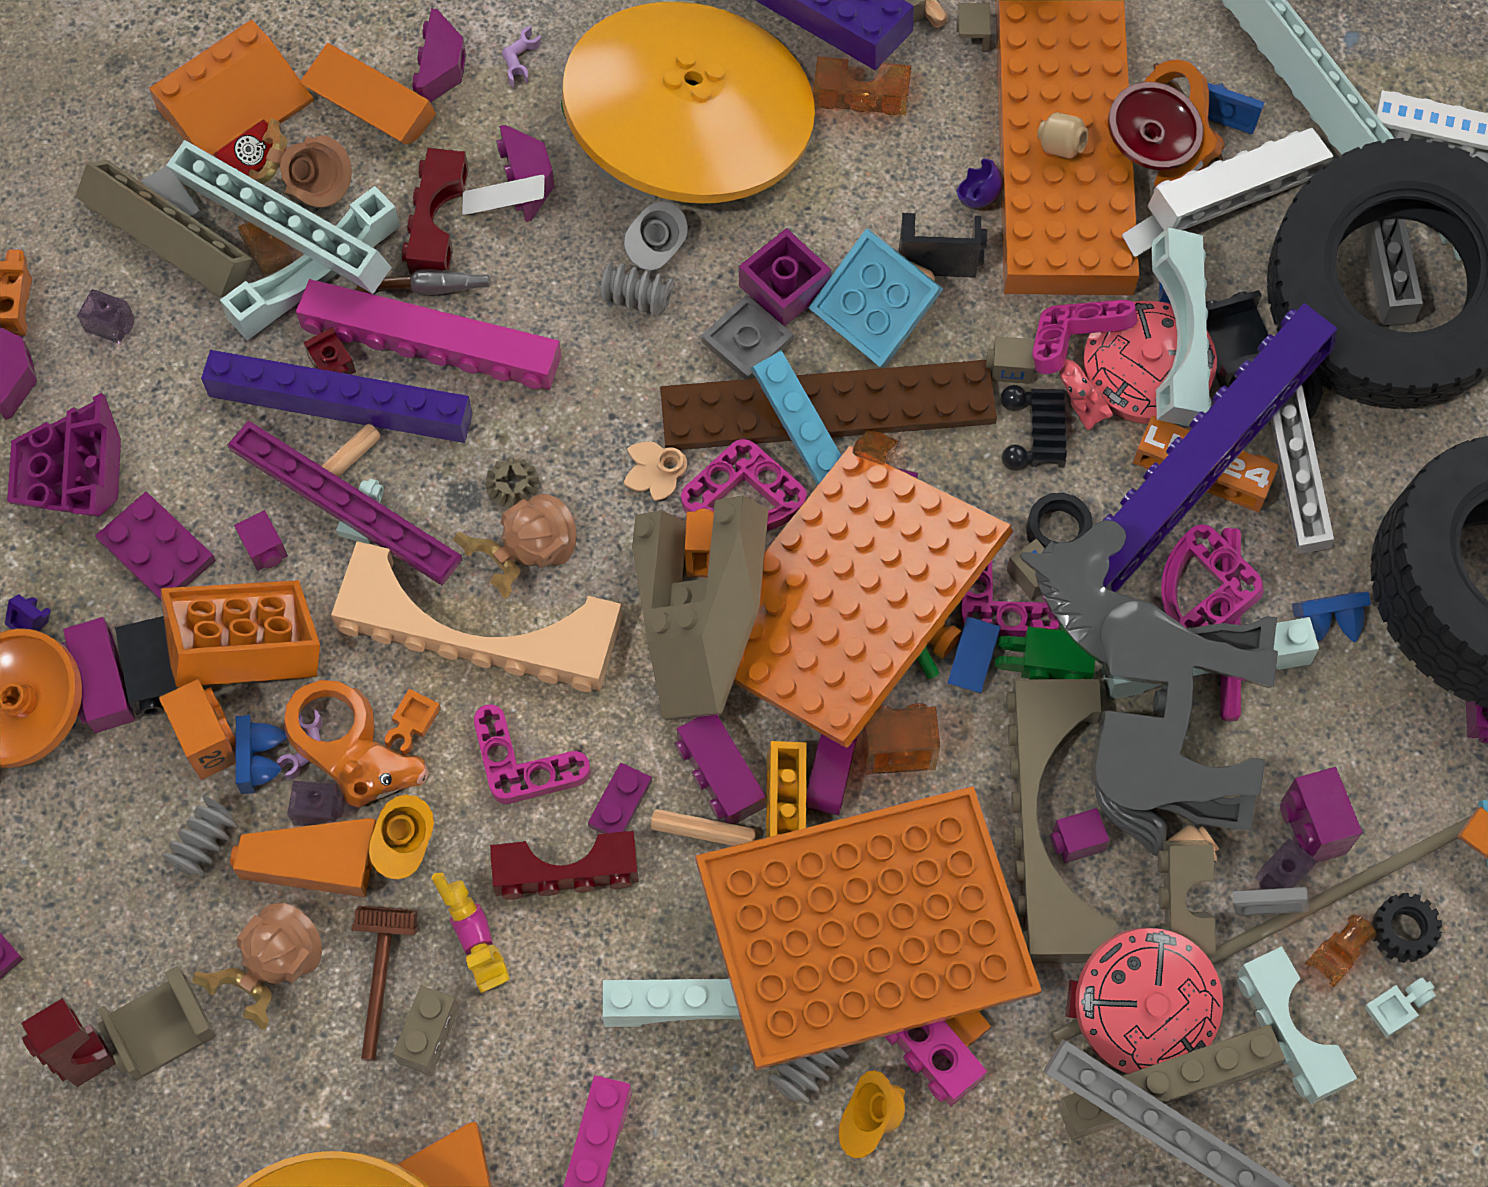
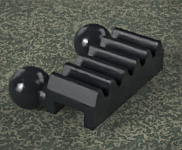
M1018 385L1007 386L1002 391L1000 398L1004 408L1009 411H1018L1025 405H1030L1031 451H1026L1021 445H1009L1002 452L1001 459L1003 465L1011 471L1021 470L1026 465L1037 467L1038 463H1058V468H1064L1067 457L1065 390L1031 389L1030 392H1025Z

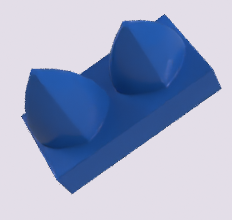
M1208 83V119L1253 135L1265 102L1254 99L1252 96H1245L1228 90L1223 83L1216 85Z
M1358 591L1292 603L1294 617H1310L1316 640L1322 641L1328 633L1331 624V612H1334L1342 632L1353 642L1358 640L1363 630L1365 621L1364 606L1371 605L1369 591Z
M250 715L236 716V785L241 794L255 793V786L264 784L278 775L281 767L269 758L255 756V752L271 749L287 738L285 731L274 725L253 723Z

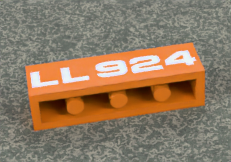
M1151 416L1133 463L1149 469L1155 462L1160 465L1168 456L1166 450L1177 437L1183 439L1190 430L1174 423L1157 420V417ZM1242 451L1208 489L1207 493L1259 513L1279 465L1271 462L1265 456L1252 455Z

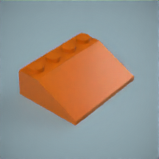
M252 19L149 87L157 110L182 138L214 156L216 151L264 119L269 124V120L273 118L281 124L314 101L306 87L299 83L301 80L271 39Z
M299 580L161 588L169 659L176 687H182L199 679L201 685L317 677L320 642Z

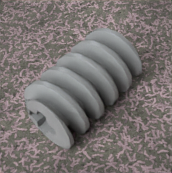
M611 260L602 278L601 297L602 300L607 302L613 297L614 303L617 305L623 304L626 300L628 308L633 309L638 304L639 311L645 313L650 308L651 314L658 316L669 304L674 286V278L670 277L667 283L662 285L661 274H657L652 282L649 281L648 270H645L641 278H638L637 267L633 266L631 271L625 274V264L620 263L615 271L613 270Z
M204 796L203 800L207 807L197 806L195 809L199 819L189 817L186 821L191 831L181 829L177 833L183 843L172 841L169 844L170 849L175 855L169 853L161 855L172 866L188 875L196 874L203 876L205 873L199 866V863L212 864L213 862L207 852L209 850L215 852L222 850L217 844L216 839L219 838L227 841L230 839L224 828H238L237 823L232 818L233 815L221 804Z
M842 1047L789 1061L791 1066L782 1063L777 1067L781 1077L771 1074L768 1079L779 1092L792 1102L800 1100L808 1104L810 1099L805 1092L806 1089L818 1093L820 1089L815 1079L818 1077L828 1081L830 1078L825 1071V1067L828 1066L838 1070L839 1065L834 1057L838 1055L847 1059L849 1055L845 1048Z

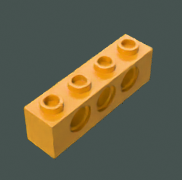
M770 742L767 752L766 838L806 828V742Z

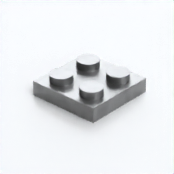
M747 294L701 335V342L743 379L755 377L750 369L751 367L777 352L783 351L794 341V334Z

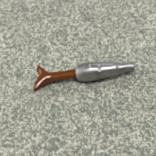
M420 269L411 276L385 277L376 290L412 289L417 295H438L472 288L490 287V275ZM357 285L356 291L370 294L369 291Z

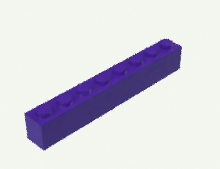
M210 350L201 377L208 396L212 398L361 425L371 424L378 428L465 443L473 416L470 399L466 395Z

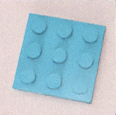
M866 228L808 308L879 367L885 368L943 291V288L873 231Z

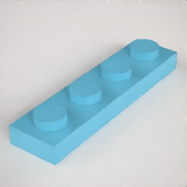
M781 350L750 369L815 483L818 485L839 460L841 454Z

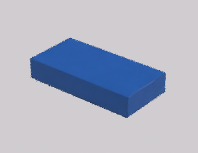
M970 617L966 618L947 684L981 694L1000 626Z

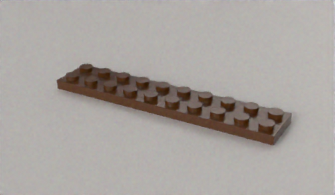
M986 360L796 375L831 438L996 424L997 421L990 368H986ZM756 378L660 386L665 448L688 450L730 446L733 442L740 439H747L755 444L792 441Z

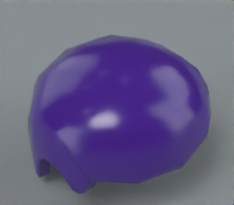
M983 158L981 160V168H968L966 179L959 184L956 190L958 199L964 206L973 209L983 208L994 203L999 198L1004 183L1002 174L993 160Z

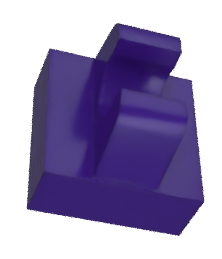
M18 594L8 601L4 624L11 630L31 629L40 632L41 628L49 622L51 610L45 608L43 611H40L36 608L38 600L35 597L25 599Z

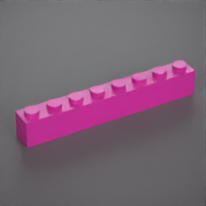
M312 279L308 280L296 310L301 328L311 334L318 335L333 327L337 337L343 342L355 341L366 344L375 350L387 349L407 358L415 356L427 359L439 366L448 364L459 367L467 373L474 374L480 372L491 375L499 381L512 380L520 382L531 389H551L562 357L559 340Z

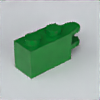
M1028 626L1025 637L1001 636L997 639L999 649L1023 652V658L999 656L995 659L997 669L1021 672V678H1029V680L1093 678L1095 659L1080 649L1063 630Z

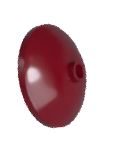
M1142 82L1131 85L1119 93L1109 110L1108 128L1114 144L1125 157L1142 167L1153 170L1178 168L1195 155L1202 142L1203 125L1197 109L1184 94L1168 85L1156 82Z

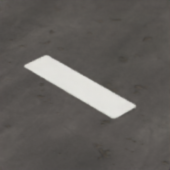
M538 175L464 191L462 214L467 215L543 199L545 176Z
M1152 215L1122 234L1132 254L1136 257L1152 247V241L1164 229L1155 216Z

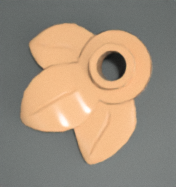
M655 442L633 444L627 448V451L637 465L627 474L624 485L637 492L650 490L654 501L663 500L675 491L677 479L682 477L687 470V459L678 449H663ZM673 462L676 464V467L668 469L665 468V465Z

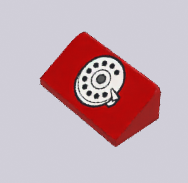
M264 119L216 151L214 157L249 176L251 169L259 172L265 166L267 154L270 147L272 148L273 143L270 144L263 140V136L268 129V123Z

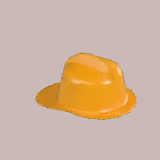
M405 794L394 797L385 804L376 821L370 838L368 852L370 861L376 871L386 878L398 880L409 877L417 871L423 860L432 835L434 819L428 804L418 796Z
M877 1070L867 1071L860 1077L839 1124L838 1137L841 1148L846 1155L855 1159L864 1158L872 1153L884 1133L894 1131L900 1126L905 1114V1101L903 1098L905 1090L898 1085L890 1084L887 1077Z

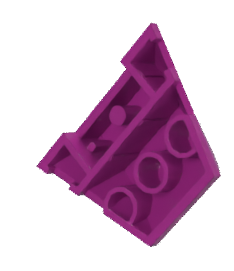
M102 392L92 397V403L80 409L73 407L67 411V415L52 424L45 422L11 441L7 502L21 506L99 517L118 500L121 437L107 399Z

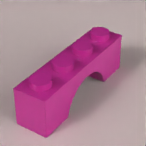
M594 1075L563 1187H605L613 1152L620 1132L623 1129L632 1096L631 1084Z

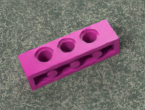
M944 1020L920 1027L926 1031L928 1036L923 1042L913 1041L908 1035V1030L884 1036L891 1045L897 1043L906 1053L903 1059L913 1072L917 1074L921 1071L930 1083L927 1084V1087L932 1095L941 1103L945 1100L950 1107L983 1081L987 1074V1070ZM938 1055L946 1056L951 1061L952 1067L946 1071L938 1070L934 1067L932 1059Z

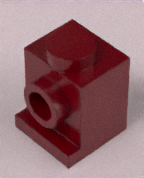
M333 327L303 342L308 358L314 368L349 375L356 372L352 358L337 337Z

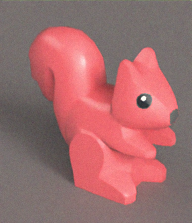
M1066 359L1063 368L1058 371L1060 378L1070 396L1071 406L1084 427L1090 430L1099 421L1113 416V412L1098 387L1090 383L1079 365L1073 360Z

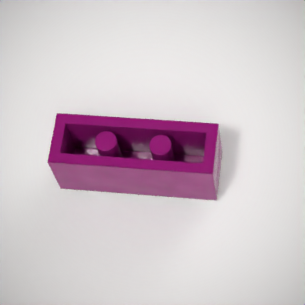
M100 617L64 628L63 632L66 641L61 644L68 649L75 659L81 675L82 698L78 712L81 723H88L96 734L136 721L133 709L128 702L124 674L112 629L105 618Z
M718 715L697 717L677 728L678 741L674 743L676 750L683 761L689 759L695 769L691 772L699 789L701 791L707 789L712 800L709 801V805L718 820L724 818L726 823L735 825L766 808V795Z

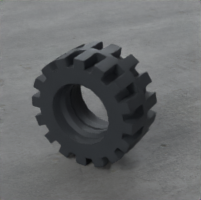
M1402 893L1400 896H1391L1378 908L1373 916L1374 920L1371 923V930H1374L1372 934L1373 942L1378 941V950L1380 952L1385 950L1387 952L1386 957L1391 960L1396 957L1398 962L1401 963L1410 960V963L1415 962L1430 953L1441 938L1442 932H1440V928L1442 927V920H1437L1439 912L1436 908L1432 910L1429 907L1432 904L1429 900L1421 901L1420 895L1414 894L1410 897L1409 893ZM1400 914L1408 915L1418 923L1421 933L1416 941H1405L1397 936L1392 927V920L1395 916Z

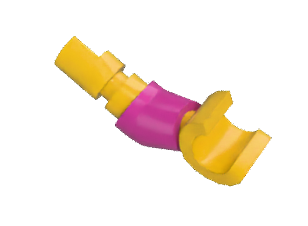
M434 873L431 879L445 905L450 906L448 909L451 914L449 921L467 954L466 962L475 977L479 991L485 992L505 983L510 979L508 968L499 949L492 945L488 920L480 904H475L471 897H467L469 892L462 880L449 884L444 873Z

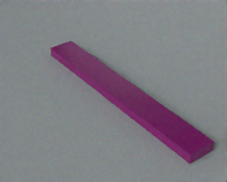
M249 420L227 444L231 452L380 547L390 549L391 554L443 586L463 561L461 554Z

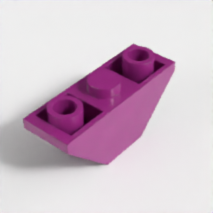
M433 8L430 11L429 21H424L422 35L425 43L424 47L420 46L418 49L417 61L420 69L419 73H414L412 82L413 91L430 102L462 82L467 57L463 37L438 9Z
M508 125L499 126L501 139L496 140L500 158H507L508 165L504 166L507 182L538 175L545 176L543 199L515 204L516 211H523L525 221H532L555 187L548 153L544 142Z
M0 327V413L7 420L13 417L35 386L37 377L31 352L23 338Z

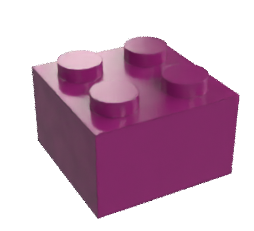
M786 228L738 266L739 287L783 326H786L810 306L831 277L832 269Z
M1336 766L1295 778L1281 800L1280 811L1282 817L1287 824H1291L1295 835L1293 836L1295 850L1299 856L1304 857L1307 866L1346 855L1363 833Z

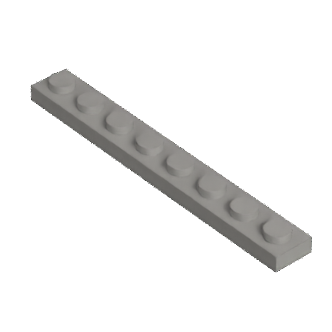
M1062 1039L1043 1070L1050 1077L1222 1187H1293L1064 1039Z

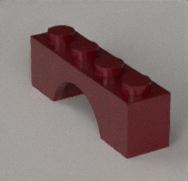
M427 148L425 160H420L418 174L421 183L420 187H415L413 205L416 208L414 215H409L407 225L410 238L409 242H404L402 248V261L407 262L410 275L420 269L450 270L453 254L450 234L439 229L434 224L433 219L443 204L463 196L469 171L465 151Z
M634 831L598 834L590 852L581 860L569 865H552L540 860L530 850L526 841L490 845L493 889L496 896H502L506 900L520 899L526 893L536 892L540 896H553L559 894L560 890L574 889L575 892L585 893L594 891L596 886L610 885L612 889H624L630 887L631 883L639 882Z
M63 998L21 1023L27 1035L22 1037V1040L29 1053L33 1057L37 1056L43 1066L47 1064L53 1074L57 1073L63 1082L68 1079L76 1087H79L116 1064L100 1033L91 1024L83 1027L72 1006Z

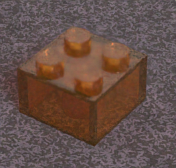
M923 703L910 704L903 709L880 706L862 729L865 775L936 770L940 751L936 706L927 707Z

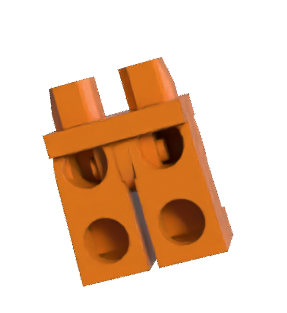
M9 249L6 252L5 261H0V327L15 335L26 336L27 323L25 315L32 277L27 269V259L22 250Z

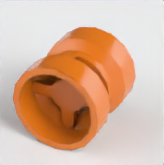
M943 623L928 645H933V653L943 659L957 644L962 631L954 625L946 627V623Z

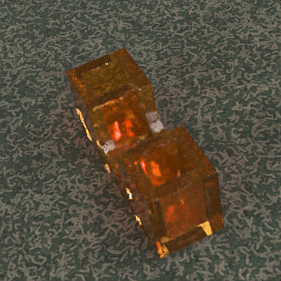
M817 56L813 87L814 106H820L825 109L840 108L856 112L870 111L887 115H906L912 65L882 63L876 78L868 82H860L853 79L848 73L849 59Z

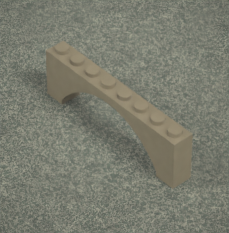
M1099 679L1015 680L1012 692H1007L1006 709L1007 713H1013V725H1008L1009 746H1015V758H1010V779H1016L1017 792H1012L1011 795L1012 813H1018L1019 826L1013 827L1014 847H1020V860L1015 861L1016 882H1022V895H1017V916L1024 917V930H1022L1033 964L1086 963L1092 953L1102 943L1116 935L1115 918H1105L1082 901L1061 879L1051 864L1039 833L1037 794L1042 775L1059 749L1085 726L1098 723L1102 712Z

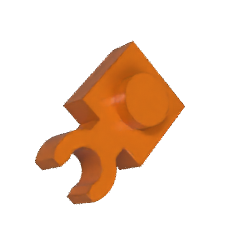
M409 689L392 716L393 723L397 724L398 727L387 732L384 739L386 746L391 747L394 740L402 738L405 741L400 750L403 755H407L413 747V735L417 734L424 738L441 709L440 704Z

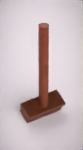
M362 905L355 909L352 931L378 933L361 1060H376L392 934L415 935L419 930V924H417L418 910L390 909L388 907L381 908L375 906L363 907Z

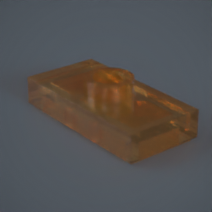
M250 222L238 226L239 235L263 275L280 270L293 263V257L283 241Z
M868 430L855 442L852 453L855 456L883 465L896 452L899 440L888 437L880 432Z

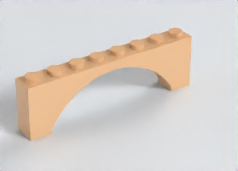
M356 542L331 614L335 626L340 632L350 636H358L359 633L368 635L373 640L383 644H390L392 641L401 643L408 649L417 652H423L425 649L435 651L441 657L450 660H456L458 657L468 659L473 664L483 668H489L493 665L504 668L506 672L517 676H523L524 673L535 675L541 681L550 684H556L560 681L571 684L574 689L583 692H590L591 689L601 691L623 617L621 603L587 596L586 603L562 620L540 630L508 637L470 635L437 622L411 601L392 571L394 561L390 549Z

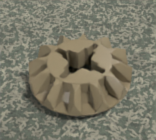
M509 456L505 461H496L495 466L490 471H487L486 491L490 499L497 505L511 508L522 499L528 501L537 494L539 477L535 467L528 464L524 458L517 460ZM511 472L515 475L516 480H521L516 482L514 492H511L508 483H505V481H508V476Z

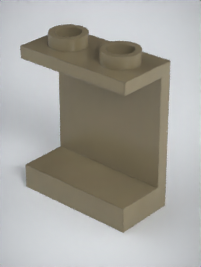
M178 966L165 972L168 982L117 1010L110 1012L105 1006L97 1009L103 1020L97 1023L98 1028L107 1043L113 1041L118 1051L113 1055L116 1065L122 1074L128 1072L136 1081L217 1037L186 975Z

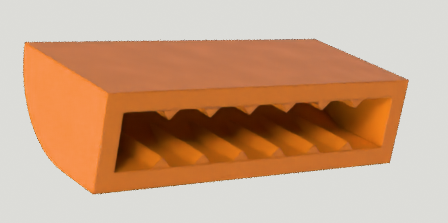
M328 42L299 82L311 91L403 144H410L418 139L436 115L429 100Z

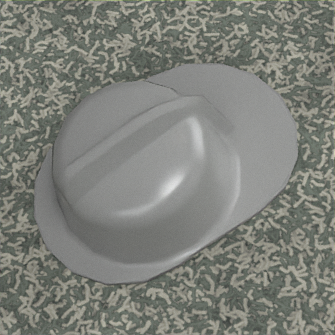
M659 201L650 204L638 215L624 235L626 255L633 264L640 269L649 271L659 269L680 248L687 237L688 230L686 217L680 208L670 202Z

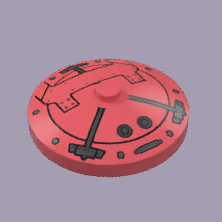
M1159 301L1133 302L1138 319L1136 325L1127 330L1090 333L1084 350V374L1091 384L1098 387L1113 414L1125 420L1141 424H1148L1151 416L1157 417L1156 389L1165 380L1172 368L1177 350V327L1171 304ZM1207 331L1209 339L1207 356L1210 369V379L1208 381L1210 392L1217 369V354L1213 340Z
M1145 927L1135 928L1109 938L1089 957L1082 969L1077 984L1076 1015L1081 1032L1091 1049L1110 1066L1130 1074L1211 1045L1222 1019L1223 994L1219 977L1212 962L1196 944L1184 936L1168 930Z

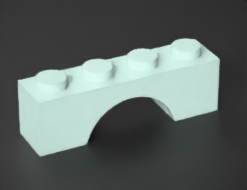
M1281 946L1241 967L1237 973L1239 976L1237 979L1238 986L1242 994L1247 999L1251 998L1257 1009L1255 1014L1260 1026L1271 1025L1285 1057L1282 1063L1288 1064L1295 1076L1292 1080L1298 1094L1302 1098L1306 1097L1310 1105L1350 1086L1357 1077L1339 1045H1322L1307 1039L1296 1029L1291 1020L1288 1007L1289 997L1300 977L1283 947Z

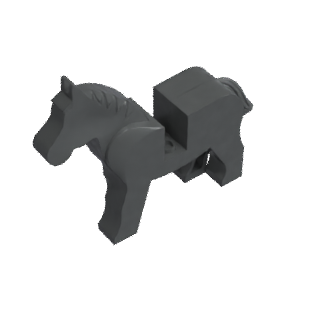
M1104 520L1096 523L1088 532L1073 542L1055 544L1051 541L1041 554L1023 552L1020 555L1021 560L1035 571L1043 599L1061 628L1080 649L1103 665L1105 678L1162 685V689L1155 691L1153 700V712H1159L1158 717L1114 711L1101 712L1091 761V778L1095 786L1096 798L1100 808L1114 826L1139 841L1154 856H1158V851H1163V841H1166L1168 828L1164 817L1152 810L1154 808L1175 813L1191 823L1252 831L1256 795H1261L1265 759L1248 758L1226 767H1210L1187 759L1180 754V750L1186 736L1191 714L1193 668L1266 688L1274 687L1278 651L1274 650L1277 617L1265 616L1256 622L1244 625L1220 623L1185 628L1151 603L1107 590L1103 586V581L1109 569L1108 558L1118 553L1123 547L1126 534L1124 529L1115 521ZM1237 795L1232 798H1224V796Z

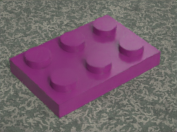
M147 491L95 535L98 542L161 602V588L186 587L216 561L214 555Z

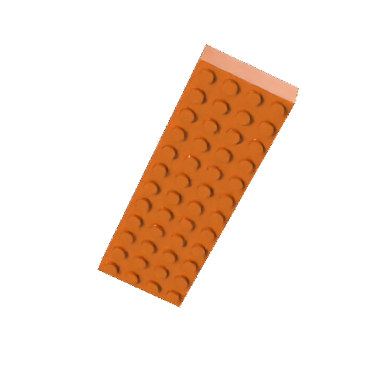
M995 0L1000 172L1004 183L1001 192L1004 294L1134 295L1139 278L1138 256L1134 257L1122 234L1136 226L1133 162L1125 157L1116 147L1108 128V114L1112 103L1120 92L1129 87L1124 0ZM1055 112L1081 118L1085 128L1088 129L1089 135L1085 149L1071 159L1044 152L1041 140L1038 139V129L1043 120L1046 121Z

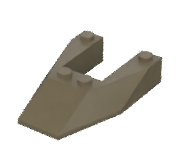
M743 495L715 500L708 577L705 579L682 582L686 536L685 521L663 510L635 515L632 542L634 563L662 716L667 721L722 714L758 614L768 508Z

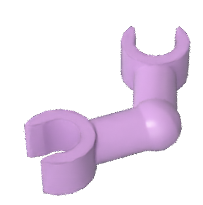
M532 26L524 28L521 31V38L510 46L505 47L502 51L503 58L506 60L509 68L508 82L512 87H514L513 77L515 75H522L525 82L528 83V70L525 66L520 65L517 56L526 49L535 50L541 45V35L533 40L527 39L532 35Z
M314 709L315 720L311 724H304V719L300 714L299 723L302 730L309 737L321 741L319 729L322 726V718L318 711ZM296 753L295 755L285 754L276 763L281 768L288 763H293V768L284 775L287 780H293L299 776L301 767L308 763L309 760Z

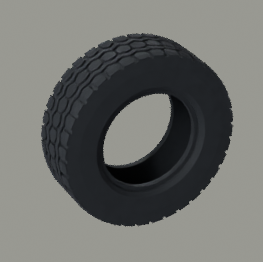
M1404 138L1387 139L1385 143H1382L1380 140L1365 144L1362 149L1360 147L1343 153L1341 158L1338 156L1323 166L1322 170H1318L1306 182V185L1302 186L1289 205L1275 237L1269 257L1267 294L1268 303L1271 304L1270 311L1274 325H1278L1276 328L1277 332L1282 328L1280 323L1286 314L1293 308L1297 311L1304 303L1337 328L1334 349L1314 372L1319 376L1322 385L1330 391L1333 388L1337 390L1336 394L1349 400L1355 398L1358 403L1374 406V404H1379V408L1396 409L1398 406H1401V409L1418 408L1421 404L1428 406L1440 403L1443 399L1446 401L1456 397L1464 391L1471 389L1488 376V163L1478 156L1474 158L1469 156L1470 152L1456 146L1453 149L1448 147L1449 144L1432 140L1431 143L1426 142L1427 139L1409 138L1408 141H1404ZM1383 219H1408L1433 228L1453 245L1463 262L1467 278V294L1462 311L1452 320L1441 326L1419 332L1395 331L1371 322L1352 306L1341 288L1336 262L1339 245L1360 227Z
M1488 436L1474 438L1471 441L1467 440L1447 449L1429 461L1412 479L1389 508L1380 523L1372 548L1370 571L1371 581H1374L1372 585L1375 602H1379L1377 607L1383 623L1387 622V631L1394 642H1398L1401 645L1399 649L1408 660H1413L1418 670L1427 678L1431 676L1434 679L1433 682L1447 692L1451 690L1454 692L1453 695L1467 702L1475 701V705L1488 708V600L1480 593L1467 574L1460 550V535L1463 528L1475 525H1488Z

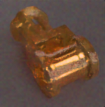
M1351 914L1347 918L1348 924L1339 934L1334 932L1305 962L1306 966H1313L1330 981L1329 985L1332 988L1352 968L1353 962L1361 954L1359 950L1368 940L1372 941L1377 936L1373 926L1363 917L1356 914ZM1355 935L1356 937L1350 942V937Z

